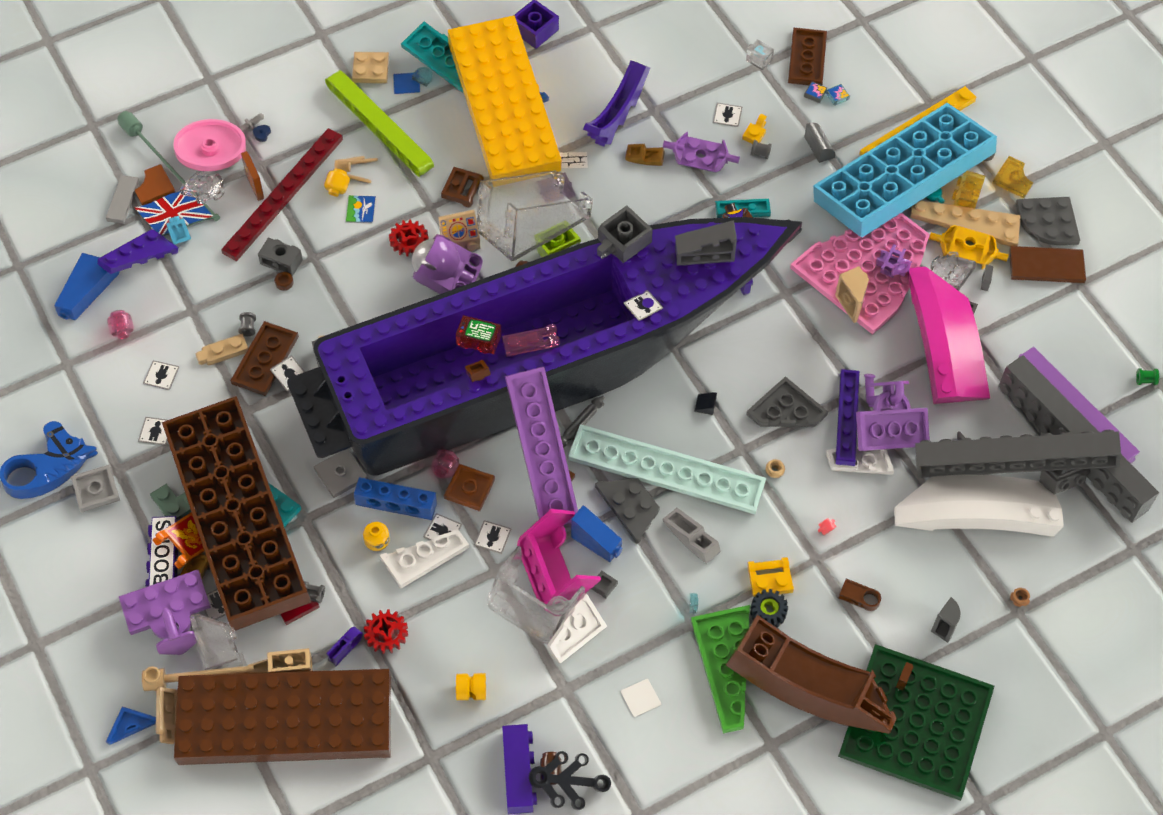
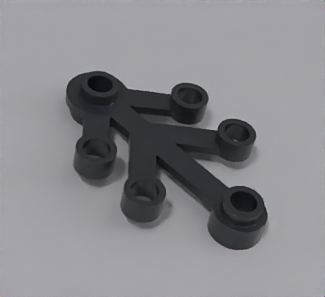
M564 751L557 752L554 759L545 767H534L529 773L530 784L535 788H542L551 799L550 803L554 808L562 807L565 799L562 795L556 793L550 783H556L561 787L571 800V806L575 810L583 809L585 807V800L578 796L571 785L593 787L597 792H606L611 787V780L607 775H597L595 778L571 776L581 766L588 764L589 757L584 753L577 754L575 761L559 775L550 773L560 764H565L568 761V754ZM559 754H563V755H564V761H563V762H560V761H559V759H558ZM580 756H583L585 758V762L583 764L579 762ZM538 773L542 775L541 781L536 780ZM598 780L603 781L601 788L597 784ZM556 797H559L561 800L559 805L555 804ZM577 799L581 801L580 807L575 805Z

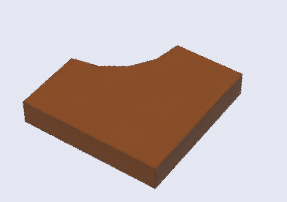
M161 164L144 170L145 180L140 187L134 190L142 206L169 194L176 193Z

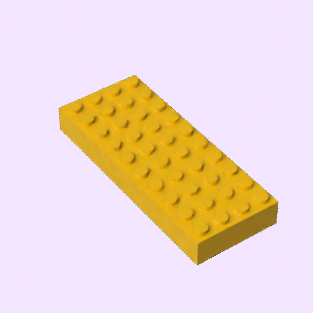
M515 15L448 29V44L492 186L561 171L562 159Z

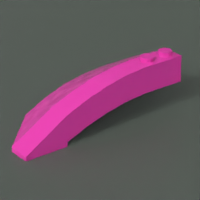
M910 268L908 278L912 304H914L923 340L933 404L990 399L981 342L968 297L929 268Z

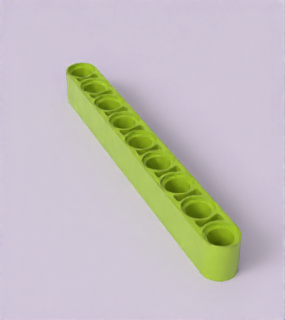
M339 70L325 79V83L330 91L415 175L420 177L434 168L432 159L344 72Z

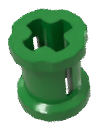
M1138 368L1136 371L1137 385L1142 383L1158 385L1159 370H1142V368Z

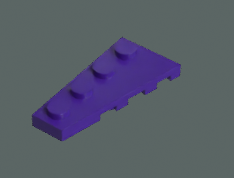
M151 229L98 258L97 264L112 274L131 268L132 264H144L148 262V259L155 257L157 259L164 258V255L168 253L176 254L179 247L154 229Z

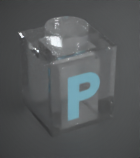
M757 39L748 46L746 61L763 71L773 61L774 49Z

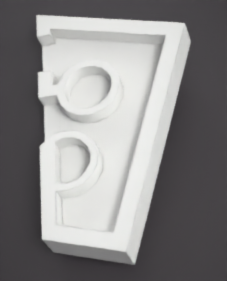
M586 593L580 596L547 645L558 663H562L607 627Z

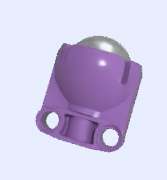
M436 234L433 239L420 243L412 255V265L415 270L413 278L416 282L438 294L475 282L483 264L480 255L471 253L440 234Z

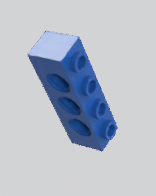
M359 477L354 491V499L357 506L427 520L433 519L437 505L436 492Z

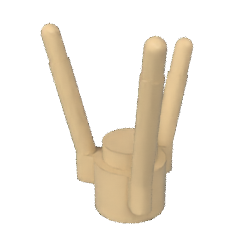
M364 156L338 159L335 160L334 167L350 172L352 164L378 161V158L364 159ZM347 174L350 179L371 183L369 179Z

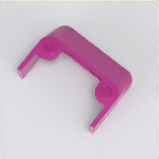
M550 509L518 539V551L536 599L541 606L550 607L579 598L583 593L588 592L601 581L600 576L576 575L571 579L559 547L566 540L564 524L575 515L574 511Z

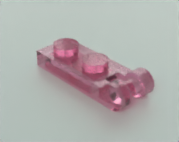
M550 324L545 328L502 336L506 357L558 346L560 340L556 336V325Z

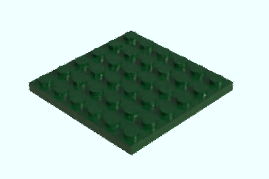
M875 644L866 671H874L876 675L874 680L877 686L882 688L888 700L886 704L889 710L894 712L897 719L889 734L848 726L838 757L961 801L995 686ZM908 662L914 667L905 689L900 690L896 686L904 666Z

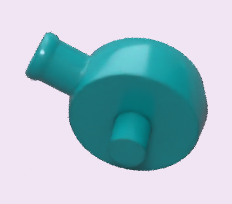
M941 188L926 197L930 201H938L941 204L945 202L942 198Z

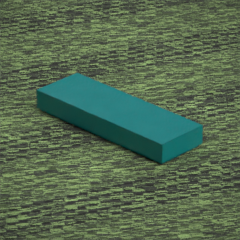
M769 199L715 202L717 218H722V215L726 213L724 207L730 203H734L737 210L747 208L753 218L771 216Z

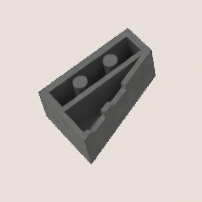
M734 220L675 235L677 265L734 262L737 241Z

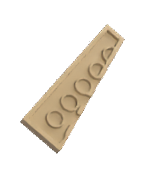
M921 200L911 206L910 218L939 225L947 229L950 226L957 225L992 235L996 239V243L1018 246L1020 215Z

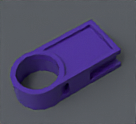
M355 626L351 627L326 653L328 661L337 666L361 641L363 633Z

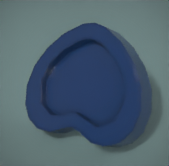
M260 125L253 129L255 139L260 142H265L268 139L267 136L271 133L268 125Z

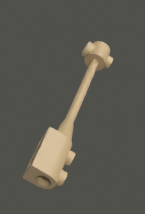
M307 648L268 652V659L242 667L166 674L164 668L158 669L151 666L142 671V686L144 691H156L159 687L166 688L169 682H178V676L313 671L310 649Z

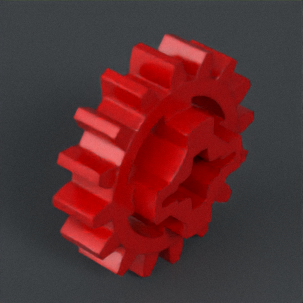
M409 219L408 223L402 220V225L396 223V229L391 228V234H389L390 246L393 247V251L399 250V255L406 253V257L410 253L413 254L415 248L420 243L429 240L428 230L425 229L424 225L419 226V221L412 223L411 219Z
M387 609L386 614H383L382 610H379L378 616L374 613L371 614L372 620L367 619V626L363 628L364 633H366L364 638L368 640V647L373 646L375 652L381 649L382 654H385L388 649L390 653H393L394 647L398 650L401 649L400 643L405 644V637L408 636V630H406L408 625L404 623V617L398 618L397 611L392 615L390 609ZM384 627H386V630L388 631V636H386V633H384Z

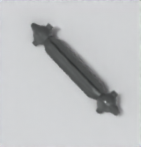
M604 396L591 400L592 404L588 405L564 431L563 436H561L563 448L577 434L580 424L585 425L593 417L597 409L604 406Z

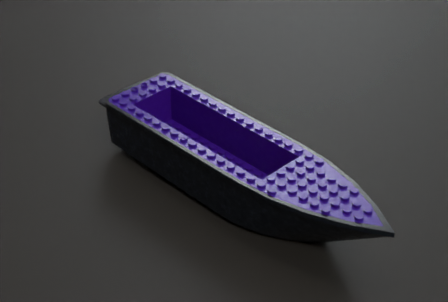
M730 217L686 219L649 225L652 228V243L624 263L614 254L601 259L597 255V248L601 245L598 238L322 336L316 340L313 347L318 367L290 377L287 380V385L318 458H325L352 447L365 471L372 476H378L434 456L437 453L448 451L516 426L505 380L507 375L544 367L555 412L605 394L637 378L665 357L726 300L768 266L801 228L802 222ZM734 220L737 238L734 262L677 265L675 235ZM648 290L663 309L638 321L625 306L624 302L639 294H644ZM645 298L642 301V305L650 308L654 305V301L651 298ZM475 319L496 325L491 341H483L466 336L465 330L469 321ZM484 360L489 367L491 375L482 380L472 382L464 366Z

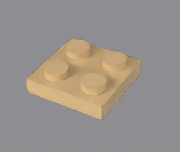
M354 52L352 81L354 83H387L389 52Z

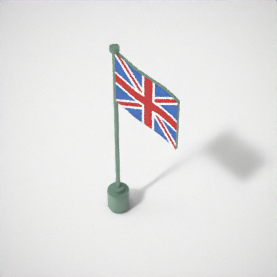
M123 111L120 113L117 120L121 128L131 137L138 135L187 188L186 190L169 194L152 203L134 207L150 227L162 236L170 234L166 223L169 222V218L175 216L184 218L187 227L208 219L218 221L220 216L209 208L141 134L142 123L131 112Z

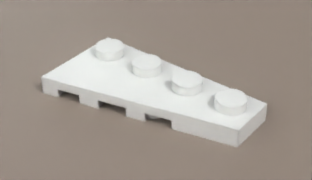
M455 530L436 536L433 540L427 542L421 541L408 548L396 549V552L390 554H381L380 559L398 585L403 588L467 550L469 544L460 531Z

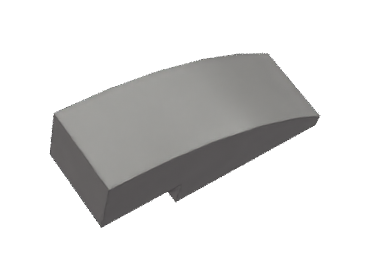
M675 508L662 519L672 533L706 564L721 552L719 542L708 535L702 525L680 509Z

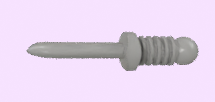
M260 113L253 119H250V121L245 119L246 123L239 128L243 133L250 128L253 130L254 124L263 120L264 115Z

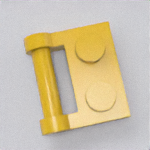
M782 557L781 560L758 563L754 561L747 562L753 597H756L758 592L762 593V590L765 589L766 593L769 592V589H773L772 593H775L776 590L779 591V594L793 593L794 587L788 557ZM782 568L783 571L756 575L758 570Z

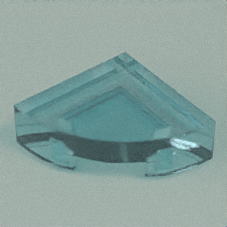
M690 593L689 613H696L698 610V594Z

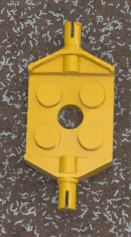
M957 225L950 226L942 235L931 232L929 240L937 241L941 244L944 258L948 254L982 264L981 269H984L994 259L1006 262L1009 254L998 252L999 249H997L994 236ZM966 241H971L974 245H967Z

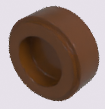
M280 272L275 276V285L279 290H289L294 284L293 277L288 272Z

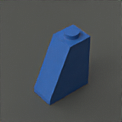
M582 505L571 519V538L608 562H611L623 550L622 539L587 507Z

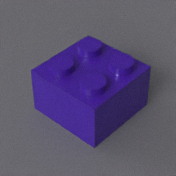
M532 0L515 14L522 40L535 49L559 31V16L537 0Z

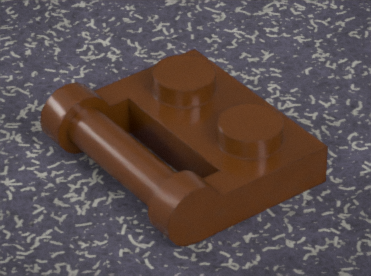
M453 167L441 192V198L461 203L469 208L473 204L472 199L479 184H482L484 177L475 172ZM468 180H472L473 182L467 195H462Z

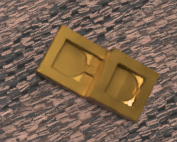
M628 144L625 159L637 164L662 166L665 150L663 147L646 148L645 144Z

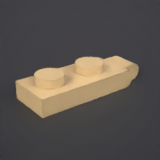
M242 333L204 346L202 351L197 352L195 355L200 365L206 363L207 365H213L245 354L248 346Z
M159 687L156 690V734H160V743L174 744L178 693L176 689Z

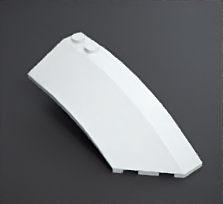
M995 475L934 476L929 478L894 508L895 526L933 531L934 529H994L1054 537L1064 527L1062 508L1056 494L1054 495L1039 481Z

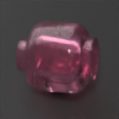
M124 310L113 311L107 318L110 334L118 337V339L128 338L129 334L134 330L132 317Z
M440 450L431 463V469L439 478H450L459 466V458L451 450Z

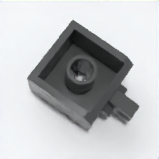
M626 205L599 226L598 240L601 242V245L597 248V255L603 259L610 254H614L624 263L652 243V228Z

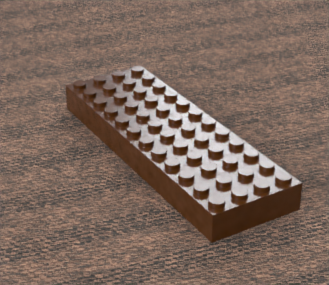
M237 396L162 422L228 622L233 632L311 603Z

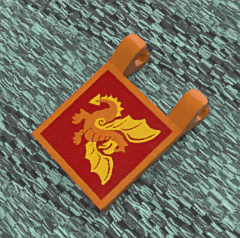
M192 513L186 515L165 530L159 531L152 540L158 546L168 538L182 553L174 563L178 569H181L189 561L205 551Z

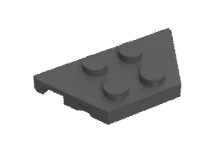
M638 478L595 483L597 491L638 544L645 531L650 527L652 520L657 516L660 510L658 504Z

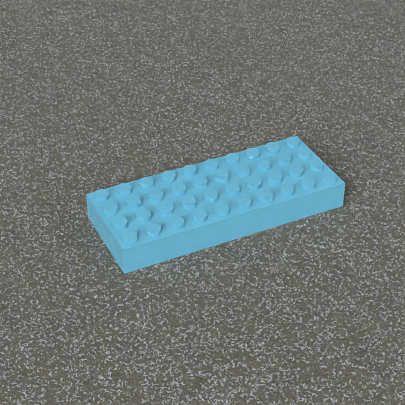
M946 103L813 185L814 202L862 238L996 153L997 136L949 103Z

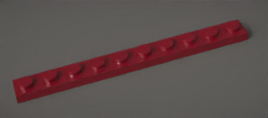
M328 128L221 249L222 254L237 262L342 142L343 136Z

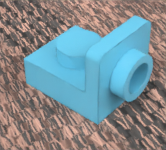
M179 216L169 218V222L166 225L173 244L190 240L191 237L184 218Z

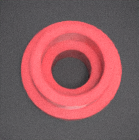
M827 518L821 522L818 532H821L824 536L837 527L834 524L835 520L830 521Z

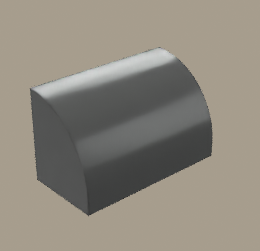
M807 123L804 137L818 162L835 158V151L818 123Z
M950 597L937 615L931 629L932 633L947 643L952 638L961 615L959 605L952 597Z

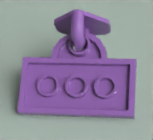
M864 374L866 402L869 407H873V411L856 412L859 451L915 447V443H920L922 440H930L928 408L911 409L910 403L904 395V384H909V381L874 383V374ZM874 386H883V392L880 395L874 396Z
M199 570L119 596L130 635L152 629L153 633L162 639V641L156 644L158 653L163 655H182L199 641V638L195 631H188L192 623L191 615L211 608Z

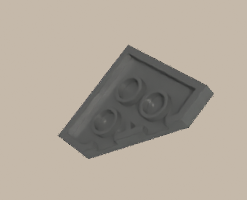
M785 376L747 410L746 415L760 427H815L828 415V411Z

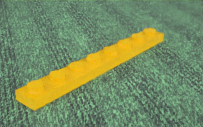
M964 86L862 148L859 155L862 156L946 103L961 111L974 103L977 97Z

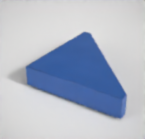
M122 706L106 743L111 745L155 725L156 717Z

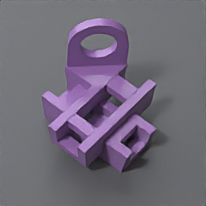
M893 244L890 252L881 250L880 258L877 257L876 265L881 267L880 273L893 278L894 275L898 274L904 277L909 272L912 262L904 259L906 249L900 252L895 250L896 245Z

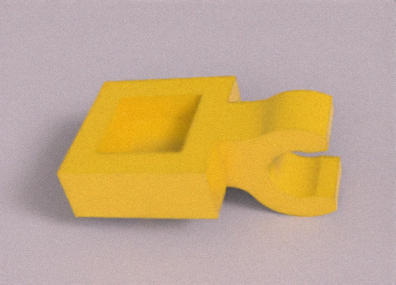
M760 114L756 124L750 123L743 134L742 140L752 144L754 140H757L760 143L766 134L764 126L767 116Z

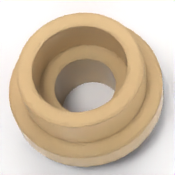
M773 459L766 464L765 471L772 478H780L785 472V466L780 460Z

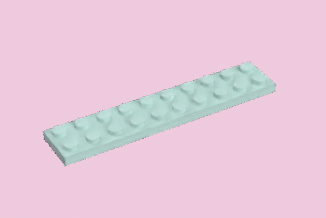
M581 424L568 455V460L631 479L638 478L639 481L751 514H756L766 482L765 477Z

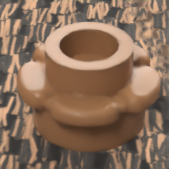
M1017 588L1010 595V599L1017 607L1027 606L1030 603V594L1025 588Z

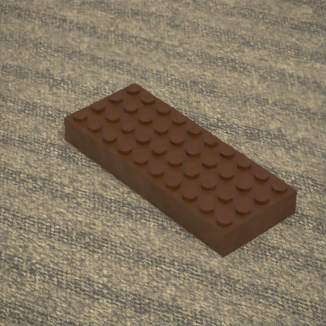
M389 669L178 676L174 759L178 765L391 758V674Z

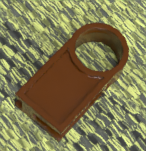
M847 578L838 597L868 611L876 610L881 602V594L877 590ZM869 594L877 598L878 603L875 605L867 604L863 597Z

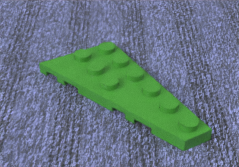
M750 605L691 617V624L723 734L744 728L746 679L734 672L726 664L749 628Z

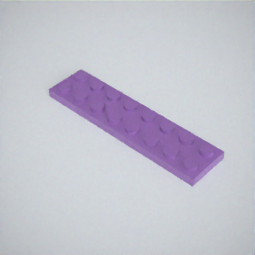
M539 367L505 376L538 518L540 519L550 509L574 511L576 514L578 512L545 368Z

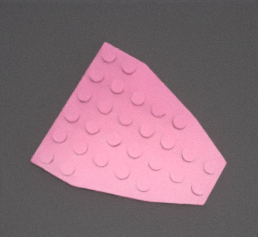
M901 213L862 238L849 229L843 235L838 237L834 235L826 242L821 243L819 241L791 263L790 269L847 314L835 296L839 275L859 266L868 275L869 282L857 323L873 335L898 312L910 288L908 272L904 277L899 274L894 275L893 278L880 273L881 267L876 265L877 257L880 258L881 250L890 252L894 244L896 245L895 250L902 252L903 249H906L904 259L912 262L910 268L920 267L930 234Z

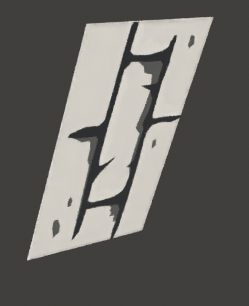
M587 152L560 153L562 159L561 168H588Z

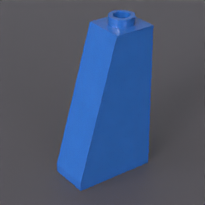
M82 253L54 305L58 316L63 319L76 320L119 275L120 271L110 274L97 264L100 257Z

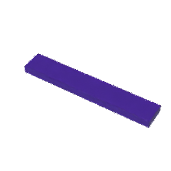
M841 369L835 458V464L855 466L857 440L856 412H858L860 371Z

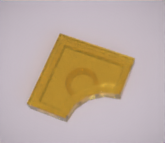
M1008 156L992 182L1022 198L1026 197L1033 185V182L1027 179L1024 174L1023 168L1025 163L1011 156Z

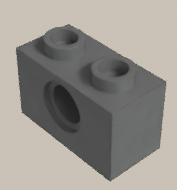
M269 237L258 252L261 265L279 272H288L292 277L303 261L301 250L298 247L287 245L278 239L274 240Z

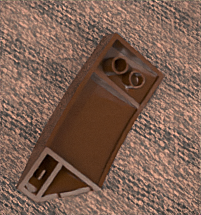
M758 615L726 664L734 672L777 699L802 711L838 724L889 734L897 719L894 712L890 711L886 704L888 700L882 688L878 687L874 680L876 675L873 670L871 672L865 671L816 652L789 637Z

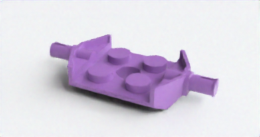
M686 132L676 142L665 140L663 142V148L673 150L676 162L679 165L718 172L725 164H728V161L739 164L740 156L728 153L725 140H722V144L688 137V132ZM703 154L705 157L699 158L696 155Z

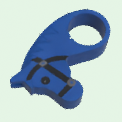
M56 421L48 422L43 428L48 449L46 453L16 455L7 459L1 466L0 479L4 490L8 495L17 499L34 498L49 493L70 479L87 459L98 454L97 448L85 445L83 438L79 439L69 435L61 423ZM18 468H30L37 474L30 483L24 486H13L7 482L9 475Z

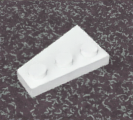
M857 443L855 466L835 464L836 448L826 451L828 462L833 471L894 474V469L886 449L859 451Z

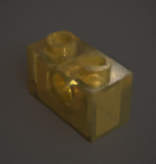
M966 171L963 177L959 176L956 184L959 189H955L952 200H955L953 205L975 209L986 176L971 171Z

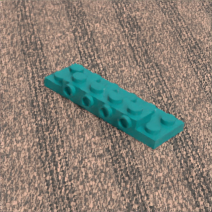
M424 21L401 43V47L464 93L448 44V37L445 34L439 33Z

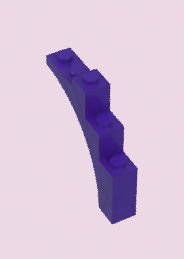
M630 60L624 77L606 108L596 119L585 123L583 130L588 132L587 135L590 138L595 139L596 144L605 146V144L611 145L618 125L623 126L630 107H636L650 67Z

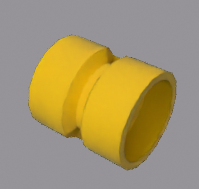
M468 673L456 674V701L469 700L470 697L474 700H486V673H474L473 676H469Z

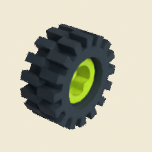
M766 589L762 590V593L758 592L752 600L750 615H752V620L758 615L777 628L786 619L788 611L787 599L784 600L785 596L783 594L779 596V591L777 590L775 593H772L773 589H769L767 593ZM770 605L774 611L767 612L764 606Z

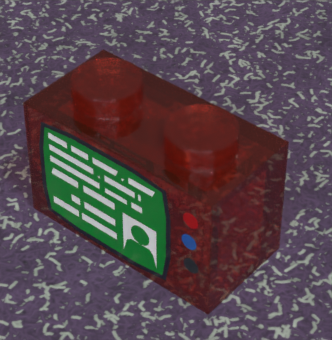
M463 315L455 334L457 345L465 349H475L485 354H495L501 338V325Z

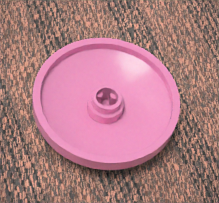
M207 119L193 122L182 128L174 139L176 158L186 167L198 171H218L228 168L237 163L242 158L241 153L246 151V140L242 130L236 125L223 120Z

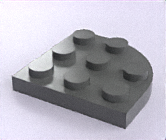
M1070 197L1016 200L1015 204L1017 213L1020 215V223L1029 235L1031 233L1039 238L1040 242L1050 245H1079L1080 236Z

